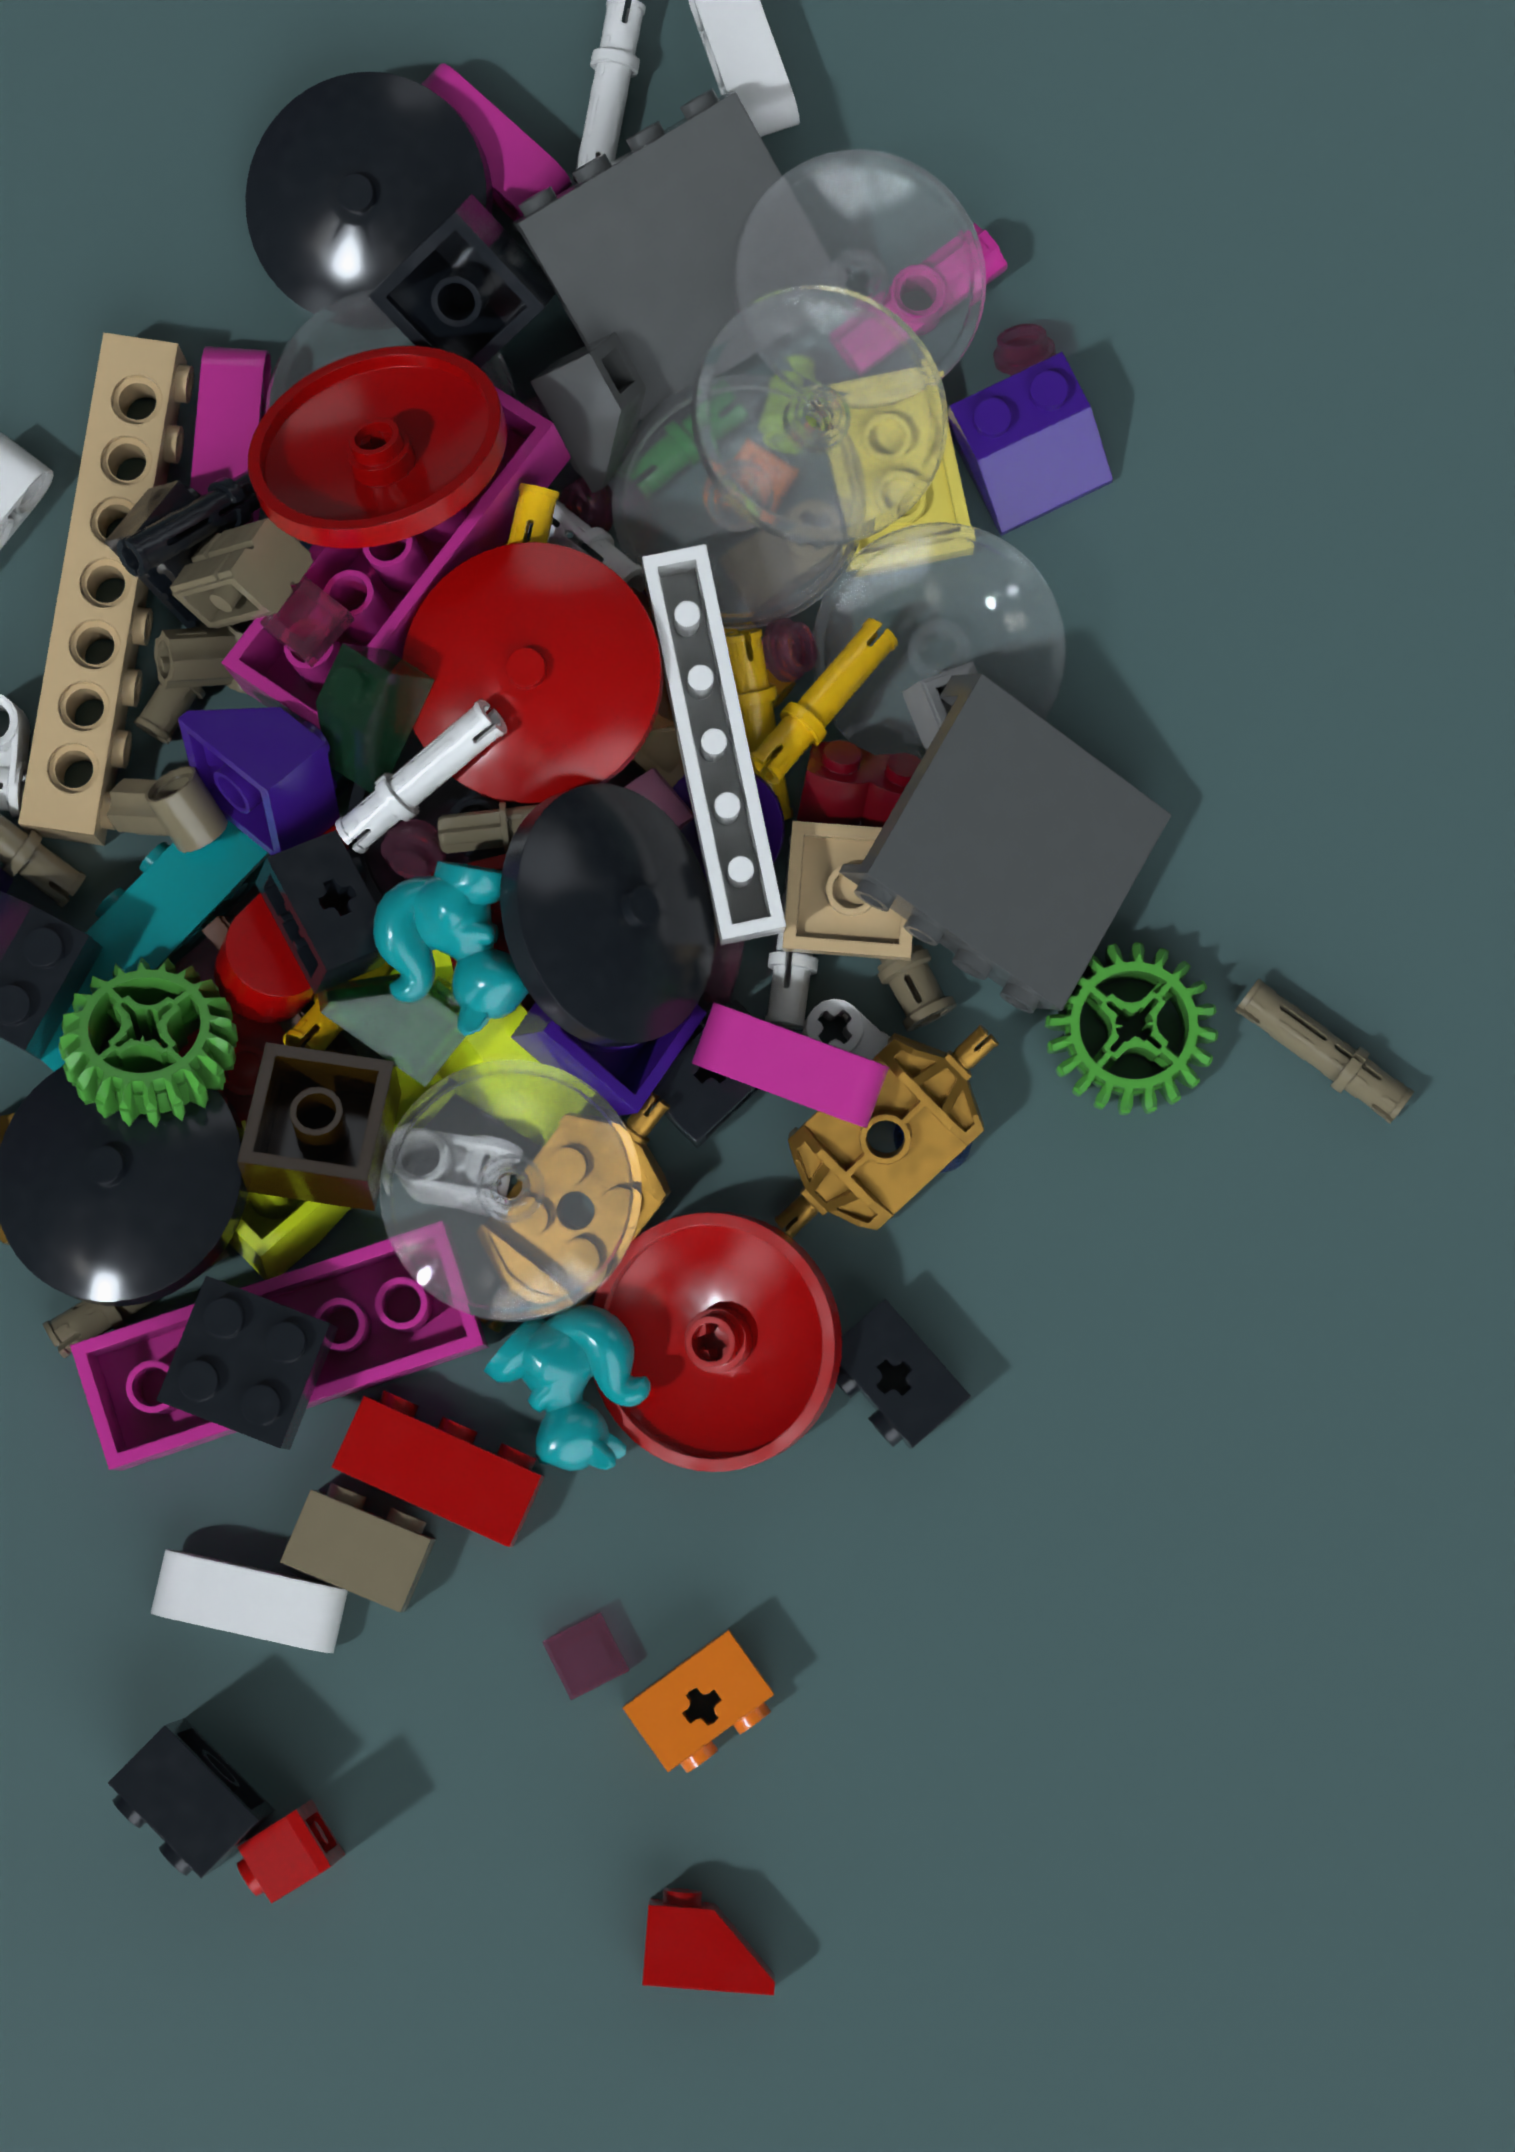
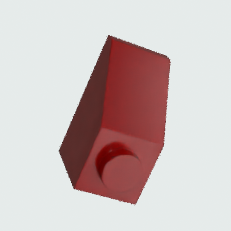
M311 1799L239 1845L237 1848L243 1859L237 1862V1867L255 1896H259L264 1892L272 1904L332 1867L346 1854Z
M665 1888L663 1889V1899L650 1898L647 1916L643 1986L774 1996L775 1974L715 1903L702 1902V1891Z

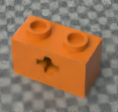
M728 1628L624 1704L622 1709L667 1772L680 1764L685 1772L689 1773L718 1751L712 1740L733 1725L737 1732L742 1734L771 1713L765 1701L774 1695V1691ZM697 1688L703 1695L709 1694L713 1690L716 1691L721 1699L714 1705V1712L717 1716L714 1720L708 1722L702 1715L690 1720L685 1711L692 1702L688 1694L691 1690Z

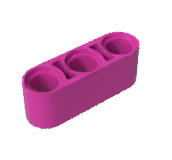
M441 63L422 82L421 85L427 87L454 107L472 128L481 144L489 166L493 203L513 221L523 216L518 205L549 186L552 187L556 196L571 186L572 182L559 163L453 68Z
M205 346L203 350L190 487L201 496L208 493V487L212 482L222 477L233 479L248 470V452L253 434L269 409L271 356L268 350ZM260 508L251 513V518L245 524L259 521Z
M715 1002L712 1005L691 1062L712 1072L867 1128L889 1069V1066Z

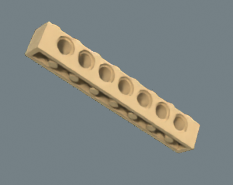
M103 332L18 824L27 833L33 829L39 835L46 838L105 846L107 829L116 830L107 816L111 804L109 792L115 787L118 768L126 769L130 759L132 733L125 730L128 706L137 707L140 700L142 671L135 669L139 645L147 646L149 643L153 612L151 608H145L149 588L138 577L131 575L125 569L119 557L106 545L105 540L110 524L117 519L125 518L149 488L167 484L170 463L178 464L181 459L184 430L182 426H177L180 403L188 404L192 396L194 368L187 365V361L178 343ZM140 398L156 400L155 409L148 417L139 420L127 417V411L134 401ZM130 458L146 460L145 469L137 478L133 480L117 478V470L125 460ZM119 578L125 581L124 591L115 601L102 603L96 600V591L105 580ZM99 639L114 641V651L107 661L101 664H89L86 662V651L94 641ZM93 699L103 702V714L96 723L89 726L75 724V713L82 703ZM83 760L92 762L93 774L85 785L78 788L65 786L64 776L70 765Z

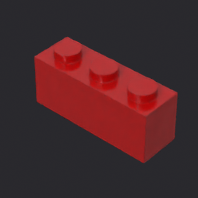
M383 1391L379 1401L363 1396L331 1468L504 1546L513 1547L545 1477L532 1471L536 1458L501 1443L497 1454L473 1444L478 1433L477 1431L445 1417H442L438 1428L414 1418L419 1405L388 1391Z

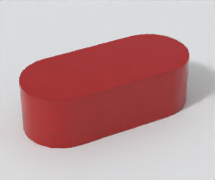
M335 824L322 835L336 830ZM341 838L346 849L349 848V845H347ZM259 893L232 921L215 960L214 979L220 996L226 998V1002H229L231 1009L237 1014L255 1022L277 1023L299 1014L314 999L316 994L311 989L261 893Z

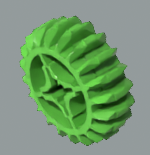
M1135 942L1131 947L1129 962H1123L1121 950L1117 944L1108 945L1105 950L1106 967H1103L1099 959L1093 955L1085 969L1089 977L1086 979L1083 975L1081 976L1073 990L1075 994L1070 995L1063 1008L1066 1011V1015H1048L1044 1024L1050 1030L1064 1031L1063 1037L1055 1038L1046 1045L1049 1054L1068 1051L1070 1058L1057 1066L1055 1070L1057 1075L1064 1077L1075 1069L1082 1074V1077L1072 1088V1093L1079 1097L1085 1093L1092 1083L1100 1088L1093 1104L1095 1108L1100 1110L1108 1103L1111 1093L1119 1095L1117 1107L1120 1115H1128L1131 1112L1133 1096H1139L1141 1106L1146 1114L1155 1112L1157 1110L1155 1091L1159 1090L1169 1104L1177 1103L1181 1096L1174 1080L1177 1079L1184 1086L1193 1089L1200 1082V1078L1188 1064L1208 1067L1213 1060V1056L1208 1051L1197 1047V1043L1207 1044L1218 1039V1031L1216 1029L1199 1026L1198 1022L1216 1014L1215 1005L1206 1003L1195 1006L1193 999L1199 997L1207 989L1203 980L1196 981L1186 988L1181 983V980L1191 968L1186 961L1178 964L1171 974L1163 969L1168 959V950L1160 948L1153 957L1152 963L1143 962L1145 954L1144 945ZM1118 980H1137L1154 986L1146 997L1133 1003L1124 1002L1114 994L1107 996L1099 989V987ZM1168 1000L1174 1005L1181 1022L1182 1037L1178 1054H1175L1167 1047L1169 1041L1162 1036L1157 1026V1015ZM1084 1002L1096 1011L1094 1017L1101 1022L1106 1032L1105 1043L1093 1059L1088 1054L1080 1033V1015ZM1147 1006H1150L1151 1011L1143 1020L1145 1025L1139 1031L1147 1034L1146 1040L1143 1041L1141 1038L1134 1036L1128 1042L1124 1041L1115 1052H1112L1111 1047L1120 1037L1117 1033L1123 1026L1115 1024L1116 1018L1120 1017L1128 1022L1134 1016L1138 1017ZM1126 1055H1137L1145 1059L1149 1064L1154 1061L1164 1070L1157 1075L1142 1079L1122 1078L1107 1072L1118 1059Z
M141 957L137 970L125 973V970L115 963L112 972L113 979L108 982L92 976L90 984L92 995L74 993V1001L72 1002L74 1012L63 1014L61 1026L64 1035L59 1037V1051L62 1060L65 1061L63 1068L68 1082H71L72 1086H76L78 1097L84 1101L85 1105L95 1103L97 1111L105 1119L120 1111L122 1121H125L130 1127L140 1114H147L148 1121L157 1127L161 1113L172 1111L174 1116L183 1121L186 1113L184 1105L192 1102L206 1109L209 1099L207 1089H224V1083L226 1082L224 1071L234 1069L236 1061L234 1048L237 1047L236 1042H238L236 1024L232 1023L233 1014L229 1002H226L225 997H220L219 989L213 980L209 979L201 982L199 973L195 971L192 965L177 974L176 966L167 958L158 970H151L149 963ZM117 1027L119 1032L108 1041L110 1047L99 1054L105 1038ZM199 1029L194 1045L185 1056L181 1057L179 1051L189 1043L187 1037Z

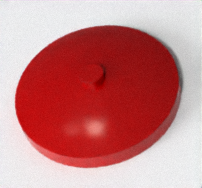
M393 346L363 351L317 369L290 387L275 401L265 413L253 434L248 452L249 478L261 508L267 517L286 534L298 540L318 546L341 549L366 548L390 544L423 533L441 524L462 510L479 495L497 471L503 458L508 435L507 422L498 393L492 381L477 365L466 358L442 349L423 346Z
M540 542L515 543L484 551L469 558L444 576L427 595L413 618L406 637L401 665V686L404 704L414 732L424 748L471 709L479 699H483L490 704V708L486 711L487 715L493 709L500 714L507 726V733L502 737H498L452 777L478 794L516 805L540 804L545 799L569 789L587 784H605L620 773L641 749L652 730L662 698L664 680L662 652L656 629L645 607L629 585L612 569L583 552L561 545Z
M712 1211L678 1216L661 1222L633 1239L619 1253L609 1266L596 1291L592 1305L606 1309L619 1318L627 1327L633 1339L635 1352L631 1375L633 1377L647 1376L651 1384V1391L648 1397L639 1405L632 1407L621 1406L609 1400L600 1390L594 1378L597 1390L607 1410L621 1429L636 1444L665 1462L695 1471L726 1472L744 1469L767 1461L797 1443L817 1422L831 1398L839 1375L842 1358L841 1322L833 1293L825 1276L810 1255L790 1236L762 1220L733 1212Z

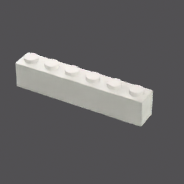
M702 544L643 556L642 573L653 625L661 647L663 673L720 945L784 933L786 922L707 546Z

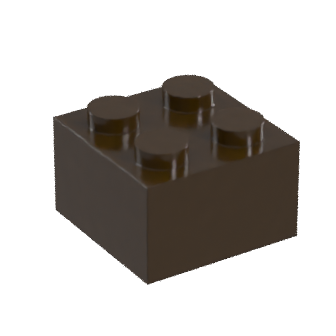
M266 1042L237 1160L247 1192L375 1211L401 1098L395 1062Z

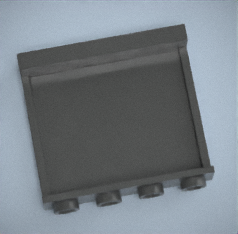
M712 88L680 107L685 116L684 119L666 130L663 129L659 121L647 126L626 140L631 151L611 163L605 153L572 172L577 181L575 185L557 196L551 186L536 193L518 205L523 216L510 223L513 231L520 232L585 346L616 332L646 387L638 422L847 295L736 92L724 94L718 98Z
M982 673L952 675L940 695V698L951 705L952 708L862 864H843L839 873L858 885L854 893L862 901L881 911L887 912L891 908L905 918L907 921L903 927L912 936L929 945L937 946L940 943L955 954L952 962L959 969L981 980L989 977L1003 987L1000 996L1012 1006L1027 1013H1034L1036 1008L1062 1011L1169 821L1171 814Z

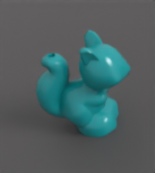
M438 861L434 876H418L401 881L383 895L376 908L373 921V935L375 945L382 958L400 973V977L389 984V989L393 997L401 1002H416L424 998L431 989L435 978V961L432 950L443 952L456 960L457 963L452 978V992L455 1001L460 1007L457 1029L464 1036L471 1035L482 1030L490 1019L504 1018L515 1011L529 992L515 968L511 955L494 948V943H497L500 934L498 925L492 923L491 904L500 901L502 871L468 864Z
M594 1305L566 1308L557 1312L547 1321L535 1312L532 1313L509 1337L483 1370L497 1383H509L522 1378L531 1391L527 1400L531 1408L539 1413L543 1410L546 1412L536 1436L535 1456L540 1464L555 1466L568 1471L583 1470L589 1466L608 1470L616 1465V1459L626 1455V1445L609 1433L608 1424L601 1412L583 1399L585 1387L591 1377L594 1376L600 1390L609 1400L625 1407L639 1405L648 1397L651 1391V1384L647 1376L633 1377L631 1375L635 1348L627 1327L608 1310Z

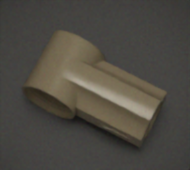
M255 619L218 629L204 627L162 630L159 638H155L154 647L158 680L165 689L226 685L232 690L247 694L221 662Z
M191 766L174 769L161 776L158 780L124 778L109 792L111 804L107 816L118 832L135 833L137 835L169 836L178 851L183 853L193 852L212 843L223 833L228 824L227 818L196 769Z

